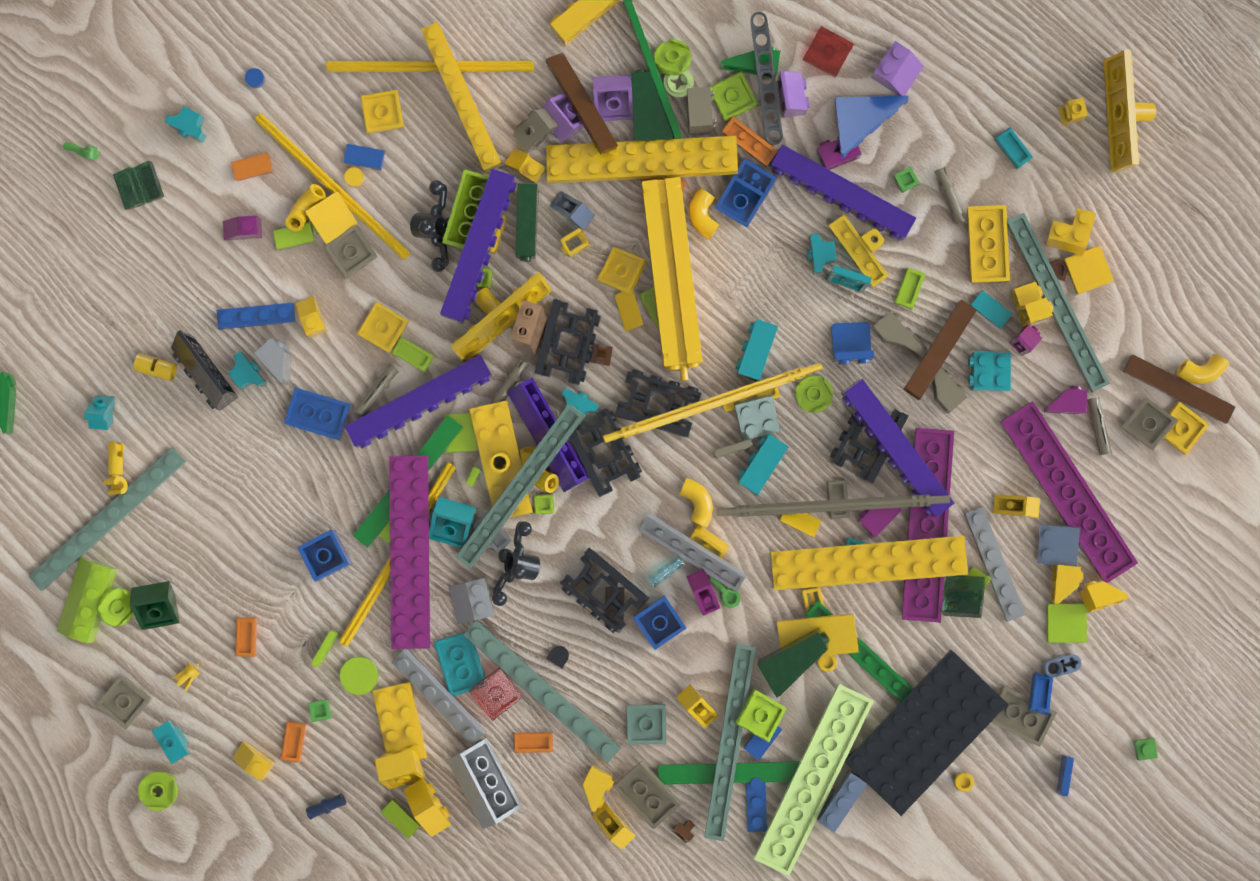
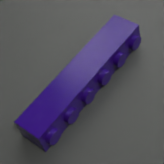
M531 378L518 384L507 394L538 446L557 419L534 379ZM567 440L548 465L552 473L557 475L563 492L576 487L590 478L570 442Z

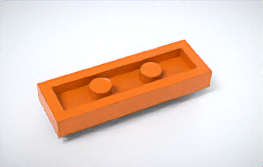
M734 116L722 130V134L725 136H736L737 145L765 167L770 164L778 153V150Z

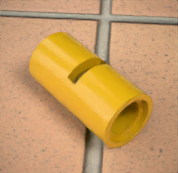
M138 353L134 361L133 370L172 382L177 372V363Z

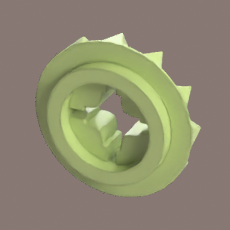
M688 70L678 75L666 74L664 77L665 90L675 98H683L687 95V88H693L694 86L693 76ZM679 76H681V82L685 85H680L678 90H676V84L673 82L677 81Z

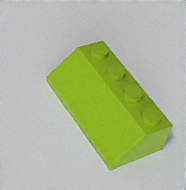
M464 169L442 243L463 251L489 176Z
M80 557L56 630L57 632L84 643L95 641L101 622L97 615L98 600L104 592L112 588L117 568Z

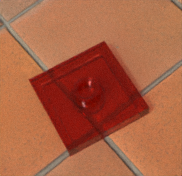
M821 26L803 61L836 78L854 43Z
M500 667L469 690V693L492 721L523 698L522 694Z

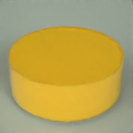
M352 167L345 172L344 179L349 186L359 187L364 182V174L360 169Z
M834 655L821 656L817 660V665L822 671L831 672L836 668L837 660Z
M959 772L955 775L953 783L959 791L968 792L973 788L974 780L967 772Z

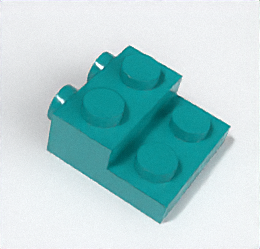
M974 351L971 353V356L968 358V366L971 367L968 385L971 386V391H1011V353Z

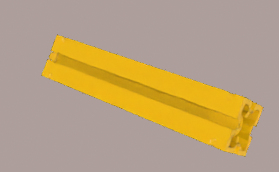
M681 178L642 181L641 188L663 368H667L668 371L680 370L681 381L688 380L687 369L698 368L703 359Z

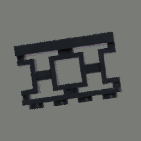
M553 299L534 373L550 378L552 369L570 373L568 383L580 385V382H584L587 371H584L585 363L589 364L591 352L588 351L590 345H594L596 334H593L595 326H599L601 316L598 315V310L587 308L585 317L568 313L569 303ZM560 308H563L562 316L571 318L569 327L558 326L557 333H554ZM589 316H592L587 340L584 341L585 333L576 331L578 321L588 323ZM562 332L580 336L575 354L557 349ZM553 345L552 353L561 355L559 365L549 363L547 370H544L550 346ZM581 352L583 355L577 378H574L575 370L566 367L569 357L578 359Z
M633 369L632 372L628 371L625 379L626 384L633 385L629 403L619 401L615 416L639 422L662 414L647 409L652 391L670 397L666 412L683 407L673 403L675 393L669 392V389L694 396V399L686 397L684 406L688 405V403L698 402L702 393L698 392V388L692 386L683 388L676 381L669 380V383L663 382L659 376L651 375V377L643 375L644 372ZM632 378L658 386L657 388L649 386L647 395L636 392L639 382L633 381ZM633 400L644 402L642 412L649 414V416L646 417L623 410V407L631 409ZM683 418L679 420V424L686 425L685 428L669 423L656 429L688 438L692 422L685 421Z
M607 408L597 413L601 422L585 430L579 424L570 436L599 497L613 491L609 482L627 474L630 482L640 478L639 473L642 472L639 463L633 462L631 456L634 453L630 445L625 446L623 437L610 441L617 457L600 465L593 447L604 442L598 430L599 427L606 424L603 417H607L614 432L620 430V428L617 429L614 423L617 419L613 411H608ZM578 429L582 436L591 432L595 439V442L587 445L590 451L588 454H586L576 433ZM621 450L624 451L635 474L631 475L628 468L621 472L618 471L615 462L623 459L620 453ZM595 463L599 470L608 466L612 474L611 477L604 480L606 488H603L592 466Z
M893 409L890 415L893 420L897 417L895 423L902 430L909 415ZM852 413L848 420V424H850L848 430H843L838 439L841 441L838 448L834 447L829 457L832 458L831 463L840 468L846 460L859 466L862 469L858 477L869 484H873L887 456L885 453L881 454L877 449V442L872 450L856 442L864 425L861 422L857 426V420L853 416L854 413ZM851 436L852 439L849 444L857 448V451L853 458L843 454L841 460H839L838 458ZM879 451L869 472L865 474L869 466L860 462L864 452L873 457Z
M589 547L584 552V556L580 558L587 566L575 580L567 574L560 581V584L563 586L561 589L567 595L573 594L578 598L576 602L581 607L585 608L587 606L591 609L592 612L590 614L595 619L605 621L607 623L605 627L613 634L615 631L621 633L627 624L620 617L631 604L640 609L648 601L649 597ZM591 558L609 576L607 577L600 573L596 579L591 577L588 572L594 565L588 560ZM582 579L590 586L584 594L589 597V600L587 601L569 583L571 582L577 586ZM602 579L616 590L605 604L601 603L591 594ZM618 583L639 600L636 602L630 597L625 604L618 600L617 597L623 591L617 586ZM611 604L614 605L619 611L613 619L619 624H614L598 610V607L606 611Z

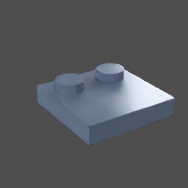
M1040 524L1037 563L1077 566L1080 527Z

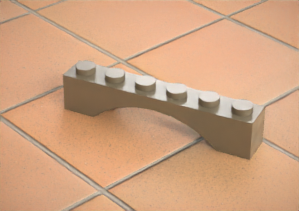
M891 311L871 328L883 343L902 347L920 361L928 350L924 343L918 342L914 338L915 334L909 327L905 328L902 325V319L899 315ZM940 368L932 381L934 400L948 414L962 403L967 396L965 395V389L960 384L956 385L953 382V376L947 370L944 371Z

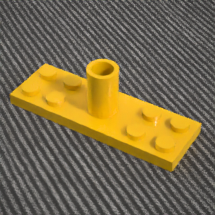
M1123 50L1103 60L1111 172H1120L1139 165L1136 122H1152L1156 116L1154 103L1134 101L1131 50Z
M540 272L530 276L525 284L516 288L512 295L502 303L488 288H483L478 292L475 303L487 316L479 323L472 325L466 334L458 337L453 342V345L450 346L464 363L475 357L516 322L523 300L537 304L552 291Z
M507 400L469 409L492 507L522 468ZM497 456L506 459V464L503 467L496 465L495 458ZM529 492L510 518L533 513Z

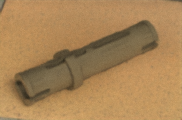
M946 167L934 171L940 185V192H943L955 224L966 221L967 219L953 187L955 186L954 182H951Z
M519 358L511 372L506 374L507 378L489 404L505 401L508 397L507 392L513 389L517 382L521 381L520 377L529 364Z
M389 364L383 374L375 379L376 383L354 410L361 416H365L385 388H389V383L399 371Z
M1100 397L1087 399L1091 413L1090 420L1093 422L1100 452L1099 455L1110 454L1112 451L1104 421L1105 413L1102 412Z

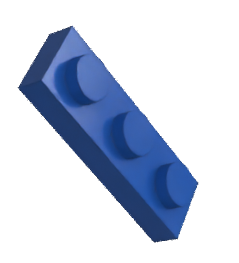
M753 778L751 783H746L747 831L766 832V782H762L759 778Z

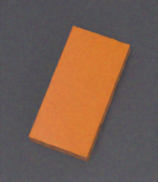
M269 153L231 162L237 182L274 172Z
M238 617L236 618L235 656L255 657L257 618Z
M287 721L280 760L301 762L307 724Z
M553 732L514 733V753L553 752Z

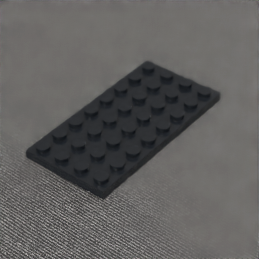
M950 649L846 758L845 763L902 816L1008 703Z

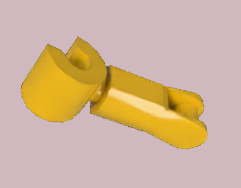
M114 441L109 442L107 446L108 475L111 477H107L103 485H111L108 495L124 494L128 488L126 480L121 477L125 447L123 443H116Z

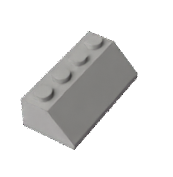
M487 738L447 759L482 829L497 824L522 807Z

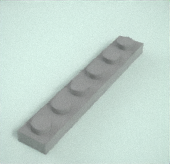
M984 507L965 513V518L987 574L991 578L990 582L1006 622L1024 616L1025 612Z
M651 513L648 514L639 531L697 568L704 569L707 574L737 592L747 576L741 570Z
M404 649L391 662L471 745L486 732L407 649Z

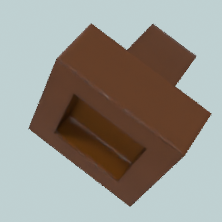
M594 344L591 363L610 366L613 347Z
M688 820L683 825L681 823L675 824L671 831L684 843H687L694 837L690 831L695 824Z

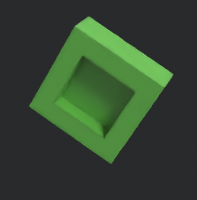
M911 167L893 176L901 193L920 184Z
M329 699L308 703L311 722L332 718Z
M1155 738L1134 741L1138 761L1158 758Z

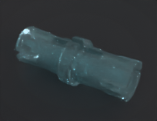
M678 555L665 566L664 564L660 566L661 568L649 576L648 580L655 588L665 579H670L672 574L685 566V564Z

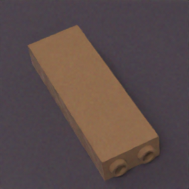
M525 300L522 301L510 337L518 351L536 356L548 321L542 306Z

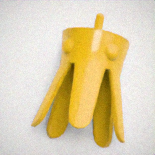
M189 663L185 666L184 670L172 677V679L176 678L178 681L177 686L185 682V692L194 678L200 674V671L197 669L199 663L196 666Z

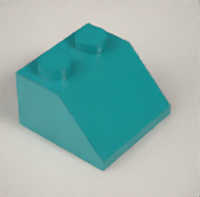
M439 497L432 515L429 539L462 549L468 541L476 508Z

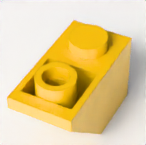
M591 765L583 781V786L591 811L596 812L597 808H602L605 802L603 795L605 791L609 792L614 781L611 780L612 774L594 765Z

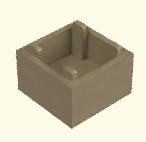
M710 87L687 88L688 135L710 134L712 129H715L714 123H716V119H712L711 104L713 101L711 96H714V91L711 92Z

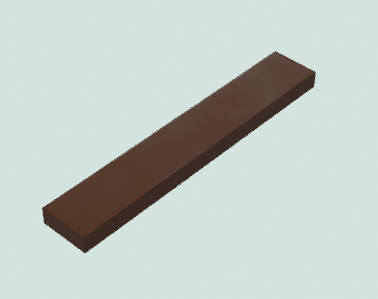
M564 53L547 58L546 64L600 155L617 149L618 144Z
M962 299L957 303L903 390L918 401L922 398L977 311L975 308Z
M1135 355L1130 356L1123 370L1124 373L1224 424H1228L1236 406Z

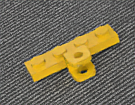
M842 215L829 225V228L863 275L872 277L870 282L872 287H875L889 277L873 255L885 241L877 229H872L860 237L845 215ZM876 237L878 241L873 243L871 238Z

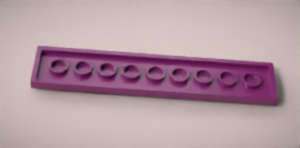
M1033 401L1000 421L1005 432L1065 524L1071 527H1080L1079 545L1102 581L1108 583L1138 564L1136 558Z
M915 428L914 449L948 495H950L954 431ZM909 507L907 541L947 537L949 508L938 517H932L931 515H926L922 507ZM944 577L904 580L901 619L941 623Z
M389 456L391 649L430 648L428 456Z

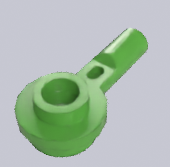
M65 142L63 145L65 150L77 152L78 155L89 159L97 160L98 155L101 153L97 151V147L86 145L85 148H81L76 144Z
M711 577L709 581L722 594V603L728 608L738 606L741 599L738 591L735 592L732 589H727L720 581Z

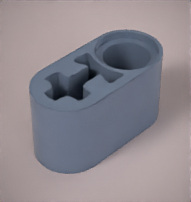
M1066 653L1044 660L1041 670L1047 676L1059 677L1078 671L1082 663L1077 655ZM1070 659L1074 660V662L1071 663V666H1069V665H1063V666H1062V664H1061V663H1064V664H1065V663L1070 662ZM1051 663L1056 665V670L1053 673L1048 671V666Z

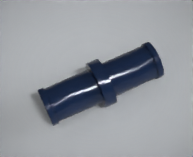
M342 793L328 800L325 798L321 800V803L307 807L306 814L310 820L324 813L329 814L331 810L346 805V799Z

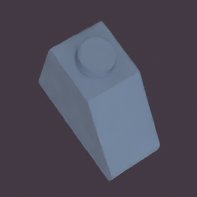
M562 191L550 205L556 212L582 230L590 224L595 216L582 202Z

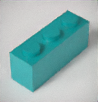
M756 319L755 323L751 322L747 332L751 334L749 341H744L741 350L744 352L743 358H738L735 367L738 370L737 375L754 381H760L778 329L777 325Z
M770 434L767 437H762L758 443L760 449L757 453L753 452L747 461L750 463L746 470L743 468L737 476L740 479L738 484L755 495H759L789 448L788 445Z

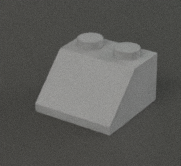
M270 338L254 354L279 382L286 385L290 383L291 355L288 353L290 349L283 341Z
M486 578L449 586L457 624L495 615Z

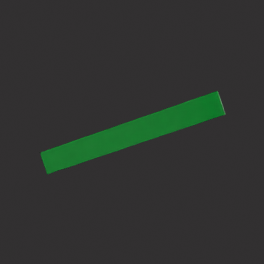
M623 0L625 11L647 70L651 73L666 114L673 139H682L681 131L632 0Z
M449 415L416 455L428 456V472L463 429ZM390 489L353 535L367 548L390 520Z
M816 600L804 615L810 618L833 614ZM857 637L859 652L847 654L901 702L913 687Z
M800 761L737 763L733 783H751L753 778H759L762 782H790ZM716 763L658 765V778L664 785L713 784Z

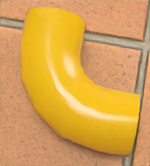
M311 184L293 205L285 219L288 229L300 231L308 219L304 211L326 198V194L320 186Z
M698 188L689 205V218L693 227L703 237L710 240L720 226L708 215V208L715 198L702 188Z
M1213 353L1208 362L1202 366H1198L1188 359L1184 360L1177 369L1176 375L1193 384H1208L1217 380L1230 363L1222 356Z
M525 447L520 450L522 466L536 447ZM545 470L534 486L552 493L557 489L559 479L557 475Z
M686 478L680 496L691 500L694 505L690 521L708 528L713 512L712 498L704 486L692 479Z

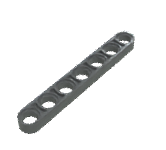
M755 12L750 18L765 136L770 144L777 145L783 139L768 19L763 12ZM756 15L764 17V24L762 26L754 24L753 19ZM760 34L767 37V42L763 46L756 43V37ZM761 54L769 56L770 61L768 64L762 65L759 63L758 58ZM764 73L771 74V83H762L761 77ZM768 92L773 93L775 96L772 103L764 101V95ZM771 111L777 114V120L773 123L768 122L766 119L767 113ZM771 131H778L780 134V138L775 142L769 139Z

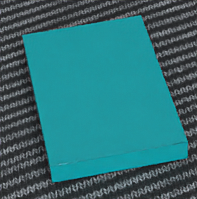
M835 265L829 272L826 280L863 292L870 285L872 277Z
M465 632L434 642L448 691L453 697L488 686L477 648L464 636Z

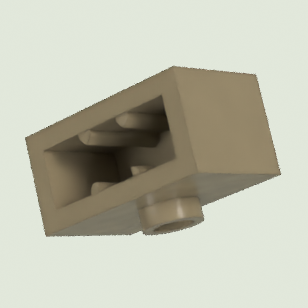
M545 108L532 110L527 115L529 118L516 126V132L512 135L526 153L537 149L559 126Z

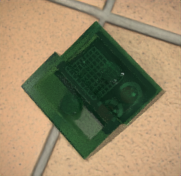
M152 161L144 162L133 168L128 167L113 174L125 210L140 207L165 197Z
M946 576L943 590L945 595L942 607L943 616L981 618L985 577Z

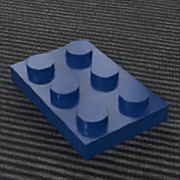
M295 387L284 424L340 441L351 404Z

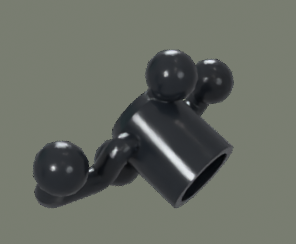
M434 180L429 184V191L434 195H439L438 205L432 206L430 213L414 214L410 221V230L414 237L431 238V243L435 247L440 248L441 258H434L431 262V267L436 272H442L449 264L447 245L442 243V236L446 231L450 217L445 219L442 217V211L446 205L447 186L439 180Z
M520 521L516 524L513 541L514 552L509 549H502L498 553L499 561L504 563L506 573L501 575L493 590L492 600L497 606H503L507 602V595L502 592L506 582L511 583L514 579L535 580L539 574V557L525 554L524 546L521 543L522 536H528L532 532V526L527 521Z

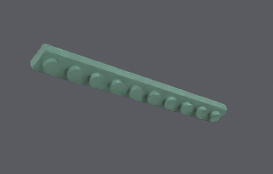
M1025 213L1008 220L1007 226L1037 286L1041 287L1043 298L1047 297V300L1052 303L1053 318L1090 391L1094 392L1110 384Z
M568 404L457 554L456 558L468 568L472 569L583 420L585 417L583 413L571 404Z
M172 447L134 481L124 494H120L35 570L29 578L41 591H44L187 461Z
M478 620L464 633L466 638L607 763L621 749Z
M738 644L735 647L704 838L724 841L742 734V727L735 724L747 701L756 647Z

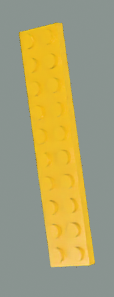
M736 136L616 142L618 144L617 149L600 155L594 143L546 146L548 184L738 174Z
M964 536L771 552L774 590L968 575Z

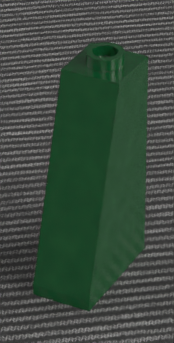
M636 70L635 73H631L635 142L672 140L673 134L651 73L646 72V70Z
M518 183L516 257L520 258L522 262H531V259H536L539 189L537 184Z
M817 628L758 660L757 665L776 698L781 696L828 650V642L830 640L825 631L821 632L820 628Z

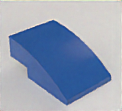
M744 158L738 168V174H735L715 209L747 228L778 177Z

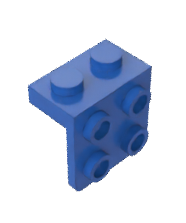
M868 322L836 323L832 325L833 362H839V365L850 364V361H858V364H867L869 360L874 359V350L871 351L870 324Z

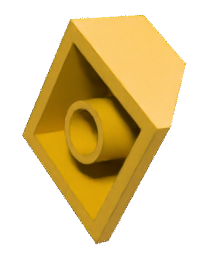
M404 748L399 750V753H386L381 755V758L375 759L379 782L389 790L415 783L421 778L426 780L418 754L413 749Z

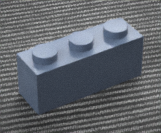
M848 770L817 817L818 822L835 833L867 783Z

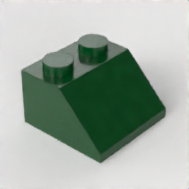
M170 581L131 588L129 605L141 630L179 624L176 597Z

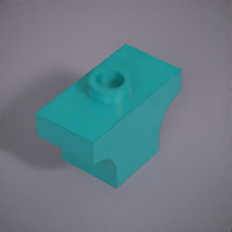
M183 106L178 115L167 116L165 123L178 130L177 134L184 138L190 136L202 143L206 138V135L201 130L205 119L201 114Z
M818 233L810 234V249H807L808 261L812 262L813 275L821 274L824 265L835 263L837 260L835 242L821 240Z
M240 351L234 355L236 364L228 375L240 389L244 390L251 384L263 387L267 383L258 372L260 370L259 366L253 360L250 362L245 354Z
M564 388L561 394L566 399V407L568 404H571L584 415L589 412L596 413L599 408L598 404L588 400V395L580 391L576 394Z
M95 395L84 412V420H88L89 429H109L113 423L115 397Z
M170 720L152 730L153 735L171 765L190 754L187 748V739L181 729L175 727Z

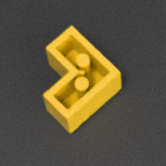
M1077 208L1072 225L1053 220L1046 246L1083 256L1096 213Z
M1036 282L1010 291L1022 327L1053 316L1052 303L1047 300V297L1041 298L1043 292Z
M421 778L403 790L414 818L431 837L451 825L448 818L451 816L446 806L442 807L439 798L434 795L436 789L431 782L427 783L424 778Z

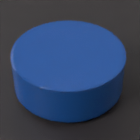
M252 68L246 72L245 81L251 88H260L265 82V76L261 70Z

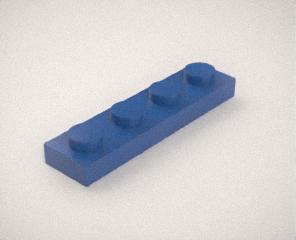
M294 303L217 310L218 329L296 322Z

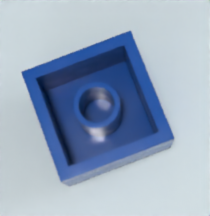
M330 530L297 547L314 582H318L353 564L336 530Z
M665 595L633 616V619L654 650L687 629Z

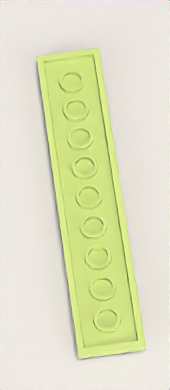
M839 683L837 684L753 857L754 860L783 874L790 875L874 700Z

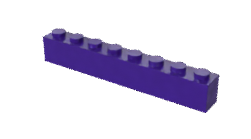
M783 144L770 166L774 174L780 177L786 176L792 184L796 186L800 184L806 187L805 190L810 194L822 196V200L829 204L835 203L840 206L839 209L841 211L855 214L859 221L864 223L867 221L873 224L872 227L880 232L886 231L896 241H903L916 220V217Z
M492 168L440 312L442 317L462 324L464 320L469 319L471 301L475 302L478 291H476L477 284H481L484 278L482 270L484 265L488 266L491 258L489 254L490 248H494L497 241L496 231L501 229L504 219L501 217L503 212H507L510 200L508 198L510 193H514L517 182H514L515 177L513 175Z
M480 354L344 427L355 447L366 448L372 444L371 441L378 438L380 440L388 436L390 430L395 429L397 431L405 427V422L409 420L414 422L422 418V413L426 411L431 413L439 409V404L443 402L448 404L456 400V395L460 393L465 395L473 391V386L477 384L482 386L488 383L492 374Z
M863 379L857 380L840 393L843 396L841 400L845 406L851 407L854 411L853 416L857 422H862L866 427L864 431L868 437L874 438L877 442L876 447L880 453H885L889 458L888 464L892 469H897L903 484L909 485L912 490L910 491L911 495H948ZM950 497V503L931 504V506H923L922 509L926 515L938 517L955 503Z

